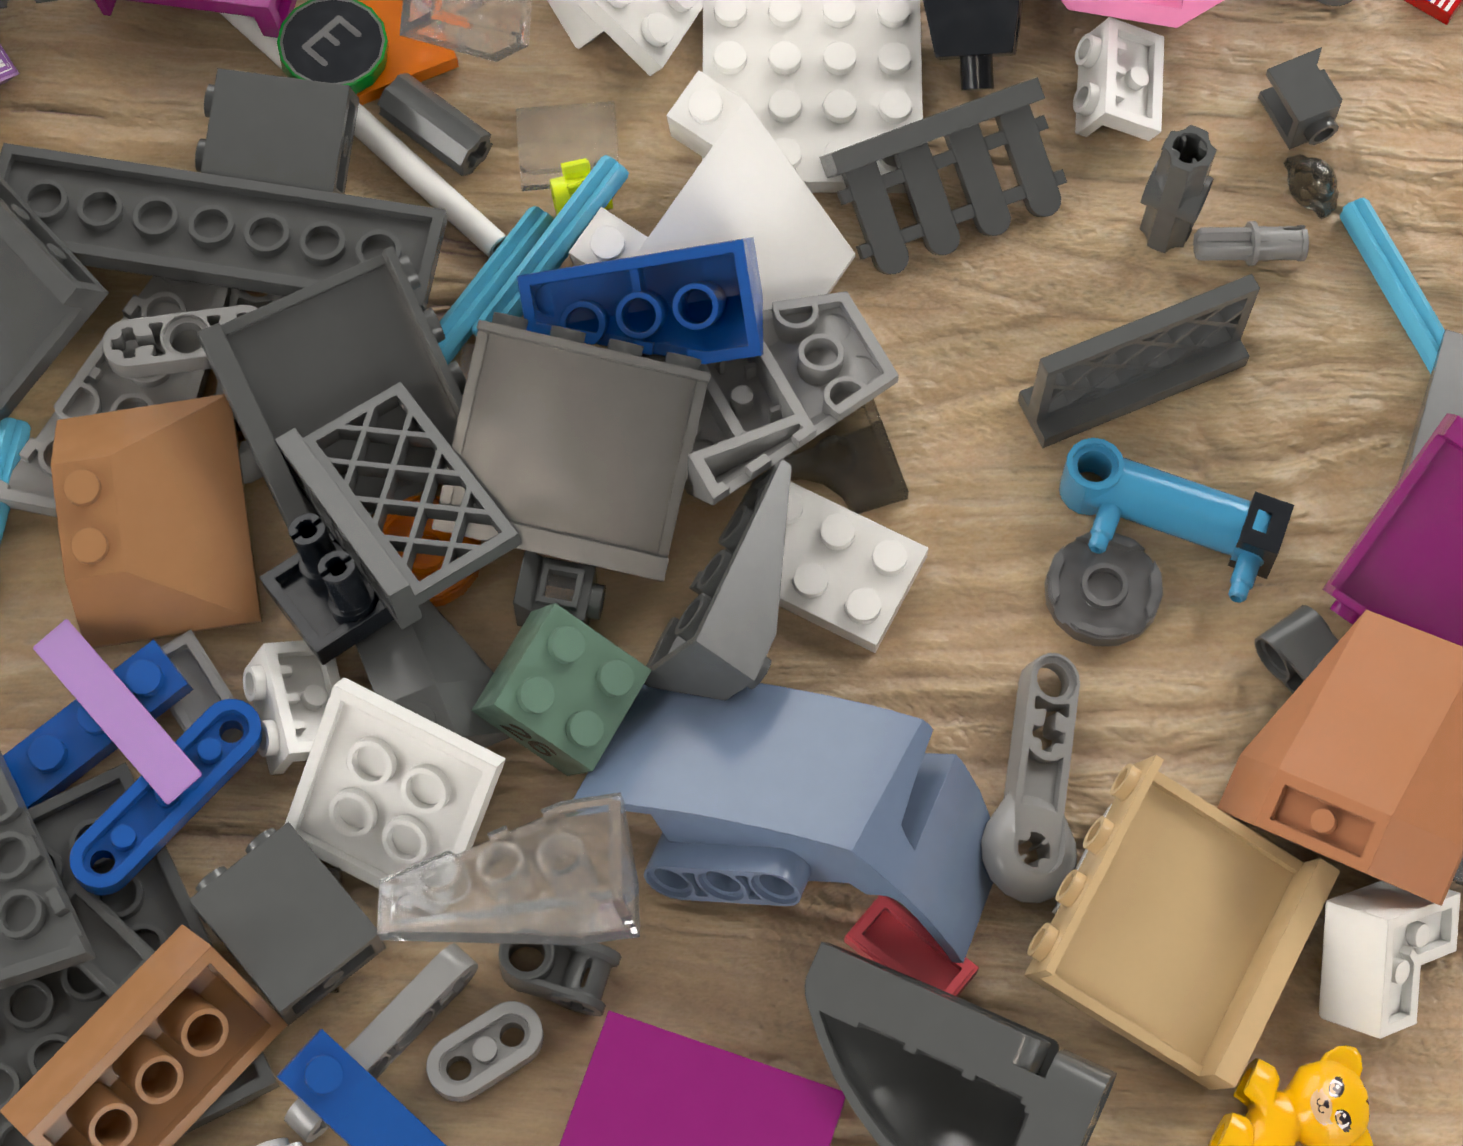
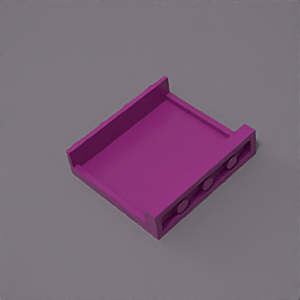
M1450 413L1445 415L1322 589L1336 599L1329 609L1352 625L1367 609L1463 646V418L1459 415Z
M608 1011L559 1146H830L845 1105L846 1097L841 1090Z

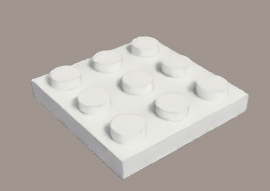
M343 677L333 685L285 824L289 822L319 859L439 920L449 909L506 758Z

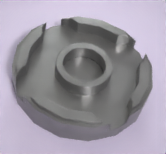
M1088 532L1076 537L1074 542L1067 544L1064 549L1062 547L1054 555L1045 580L1046 605L1055 623L1073 639L1092 646H1119L1138 638L1154 621L1163 596L1162 575L1155 560L1153 563L1151 558L1144 553L1145 548L1134 539L1115 533L1113 539L1109 541L1106 551L1097 554L1088 547L1091 533Z

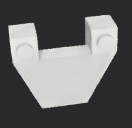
M700 70L695 74L666 116L671 137L704 159L648 237L601 207L569 251L573 265L578 266L754 237L763 293V310L772 309V302L829 294L855 258L853 249L746 100Z

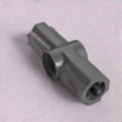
M1189 125L1186 129L1180 131H1170L1168 138H1166L1161 148V156L1150 175L1140 202L1146 205L1140 230L1147 238V246L1162 253H1166L1169 249L1175 247H1184L1214 180L1213 177L1209 176L1217 149L1210 143L1209 132L1193 125Z

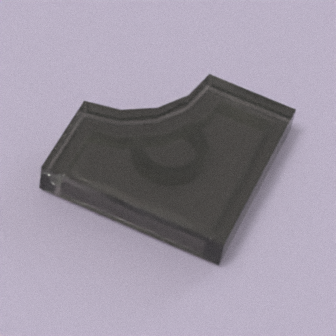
M874 398L783 459L792 465L790 481L803 479L823 484L842 497L849 510L857 514L908 499L909 491Z

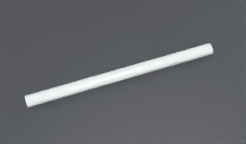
M220 13L282 69L277 46L278 38L263 36L254 17ZM359 103L354 136L431 206L445 209L447 220L490 258L506 238V235Z

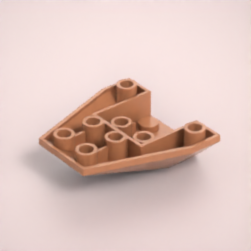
M1366 609L1240 754L1217 808L1224 813L1442 906L1463 858V646Z

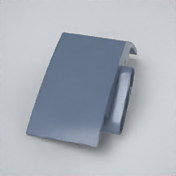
M759 683L754 689L746 687L724 701L651 688L644 684L594 770L587 773L573 798L574 803L579 808L651 814L661 829L662 834L645 869L644 878L652 889L662 895L679 900L794 906L800 902L808 881L850 883L866 895L887 896L903 904L926 928L949 959L955 963H963L993 885V881L990 879L982 861L981 839L990 815L981 792L963 761L956 754L925 753L934 729L923 719L838 697Z

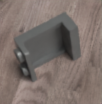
M217 68L215 85L209 84L205 92L204 114L205 117L209 118L206 139L201 138L197 144L195 154L196 171L345 194L359 98L349 85Z
M288 822L277 831L275 828H270L260 833L249 843L245 850L247 854L228 869L222 866L206 875L197 885V893L189 899L204 923L208 924L269 1000L273 1009L288 1024L287 1026L386 948L379 930Z

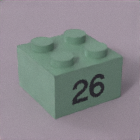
M554 603L530 612L471 711L565 775L571 776L592 772L652 670Z

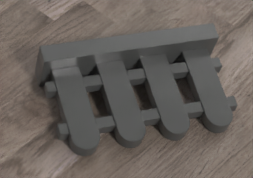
M1038 77L819 157L826 178L842 174L846 188L837 191L841 205L852 202L866 242L856 246L860 259L871 257L875 268L879 272L887 275L897 274L903 271L908 264L909 253L905 243L922 237L924 245L930 253L934 255H947L954 252L959 245L960 234L956 225L958 223L973 218L974 224L981 234L997 236L1003 234L1010 226L1011 215L1007 205L1023 199L1028 212L1036 217L1051 216L1058 211L1061 205V194L1058 186L1067 183L1063 169L1055 172L1052 171L1039 133L1042 130L1048 129V124L1044 115L1034 118L1030 104L1045 99ZM995 117L999 131L983 137L979 123ZM944 136L949 150L932 156L928 142ZM1002 145L1005 146L1018 186L1004 191L1001 189L989 154V150ZM893 155L898 169L881 175L876 161ZM951 164H954L967 201V205L954 210L950 208L937 171ZM900 183L904 185L917 222L903 229L899 228L886 191L887 188Z

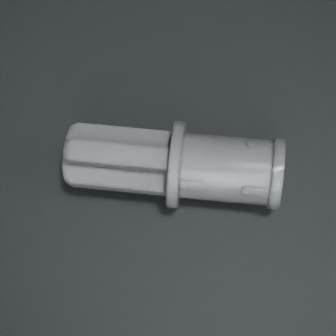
M1256 221L1247 222L1245 227H1201L1194 233L1193 250L1195 258L1200 261L1245 260L1248 266H1255L1258 261L1268 260L1305 261L1309 249L1308 230L1305 229V225L1258 226Z

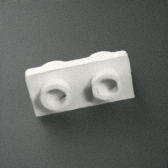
M1108 17L1090 33L1085 34L1076 48L1075 61L1078 65L1077 91L1073 99V109L1076 112L1075 133L1088 137L1104 125L1150 141L1161 133L1164 36Z
M304 640L263 643L243 673L245 696L248 701H253L254 708L261 720L262 742L258 752L262 757H266L271 775L283 774L292 762L307 761L333 685L340 681L336 659L334 658L325 665H322Z

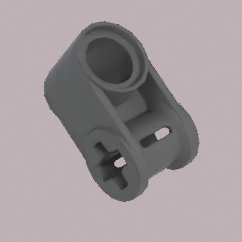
M1302 605L1255 639L1254 645L1257 654L1266 668L1276 678L1281 680L1293 694L1339 640L1331 632L1325 620L1314 609Z
M532 925L518 926L506 933L500 943L498 954L502 978L510 988L552 1001L568 1010L590 1016L603 1015L606 1005L601 999L611 968L617 967L622 957L620 953L603 944L586 939L567 937ZM523 947H533L544 956L541 966L529 972L514 968L509 960L516 950ZM591 968L585 986L581 987L586 969Z

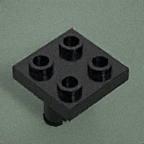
M308 513L298 516L291 522L288 528L289 535L298 553L259 578L272 600L320 663L325 665L394 620V618L360 573L354 560L345 552L331 531L328 533L320 517L316 514Z

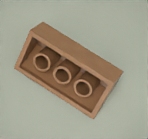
M182 924L11 1098L0 1112L34 1146H173L288 1024L209 943Z

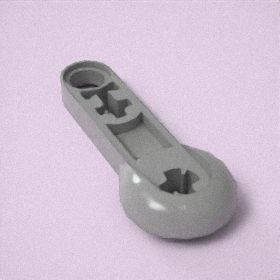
M1048 653L1040 656L1029 663L1021 672L1018 682L1004 798L987 822L981 839L982 861L990 879L1004 894L1020 902L1041 903L1056 897L1061 883L1077 865L1076 842L1064 812L1080 680L1075 665L1067 657L1058 653ZM1040 668H1048L1058 675L1061 681V692L1058 697H1050L1040 689L1037 682V674ZM1056 711V713L1045 719L1046 712ZM1042 726L1043 737L1052 740V745L1044 750L1041 749V740L1033 736V731ZM1026 841H1030L1033 844L1029 850L1036 849L1038 854V860L1028 865L1023 861L1027 855L1020 856L1018 853V845Z

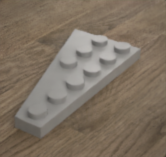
M153 276L140 295H133L122 310L124 315L122 320L229 307L232 288ZM185 330L179 333L174 338L172 347L180 353L195 352L201 347L197 338L198 331ZM160 335L154 336L157 345L155 347L157 356L164 355ZM101 339L54 404L55 412L36 439L31 437L20 451L19 456L21 459L12 470L9 484L0 480V502L7 504L12 509L57 517L51 473V457L57 420L202 398L211 369L132 379L124 378L114 373L109 367L102 349ZM136 340L126 341V348L122 351L125 358L135 357V350L139 347Z

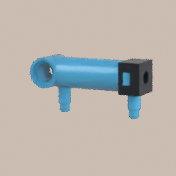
M1098 438L1084 439L1073 445L1067 455L1059 485L1061 499L1069 509L1083 515L1090 516L1096 514L1090 531L1091 538L1088 543V547L1092 552L1101 554L1106 551L1109 541L1114 537L1120 518L1231 556L1228 566L1233 567L1234 570L1230 579L1231 587L1228 595L1232 601L1238 603L1244 602L1247 599L1249 590L1253 588L1257 576L1267 579L1278 556L1294 508L1293 504L1256 491L1252 500L1249 501L1124 458L1114 444L1105 439ZM1080 473H1095L1103 481H1089L1083 478Z

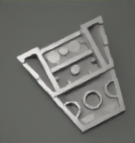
M847 291L772 302V309L763 310L762 356L700 364L699 370L711 373V378L707 385L692 453L688 454V472L684 486L687 494L715 505L898 382V373ZM642 353L644 358L665 362L666 356Z

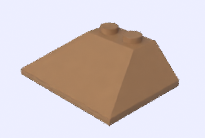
M224 394L56 421L51 457V473L64 577L80 633L93 649L178 636L189 630L197 633L263 622L236 421Z

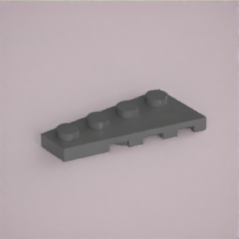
M0 751V990L96 959L97 957Z

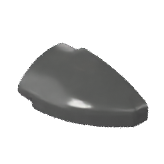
M821 942L805 979V998L817 1038L833 1077L855 1114L879 1146L1088 1145L1114 1084L1116 1072L1065 1049L1059 1051L1058 1042L1048 1036L831 943Z

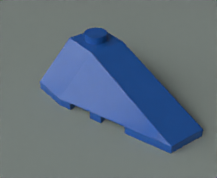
M754 237L517 276L524 319L528 320L527 331L550 335L552 325L586 333L584 341L586 344L608 346L609 339H615L644 346L643 354L666 356L667 352L700 359L701 364L763 355V293Z

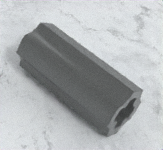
M409 73L397 75L395 80L384 89L377 105L380 106L379 115L461 176L472 174L476 167L486 159L493 145L490 142L491 134Z

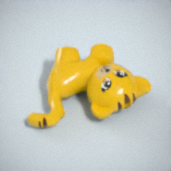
M1347 1045L1337 1046L1324 1053L1319 1061L1299 1066L1288 1086L1283 1091L1277 1090L1280 1077L1275 1067L1259 1058H1255L1246 1067L1233 1094L1235 1098L1247 1106L1246 1116L1244 1117L1234 1112L1225 1114L1208 1146H1295L1297 1141L1304 1146H1373L1371 1135L1367 1129L1370 1118L1368 1094L1360 1079L1363 1069L1361 1054L1355 1047Z

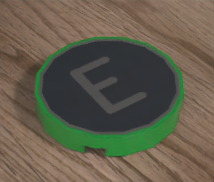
M309 0L292 10L281 24L277 39L282 70L287 77L349 85L355 94L374 84L385 70L388 58V39L383 21L371 7L358 0Z

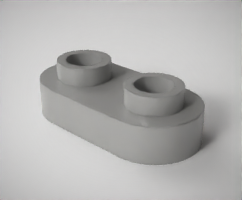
M516 1001L503 1002L440 1040L430 1051L426 1063L427 1075L434 1090L441 1097L450 1101H468L533 1061L539 1054L544 1041V1032L539 1016L530 1006ZM510 1028L522 1030L524 1032L523 1041L515 1047L504 1045L501 1038L506 1030ZM458 1061H465L471 1065L469 1076L460 1081L451 1079L448 1076L451 1065Z

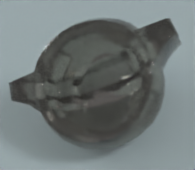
M1301 154L1290 156L1284 161V166L1288 171V187L1293 198L1304 208L1312 209L1320 219L1328 217L1337 208V198L1339 195L1337 178L1333 168L1322 159L1308 158Z

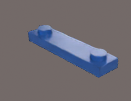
M319 1029L276 1076L349 1146H446L323 1029Z

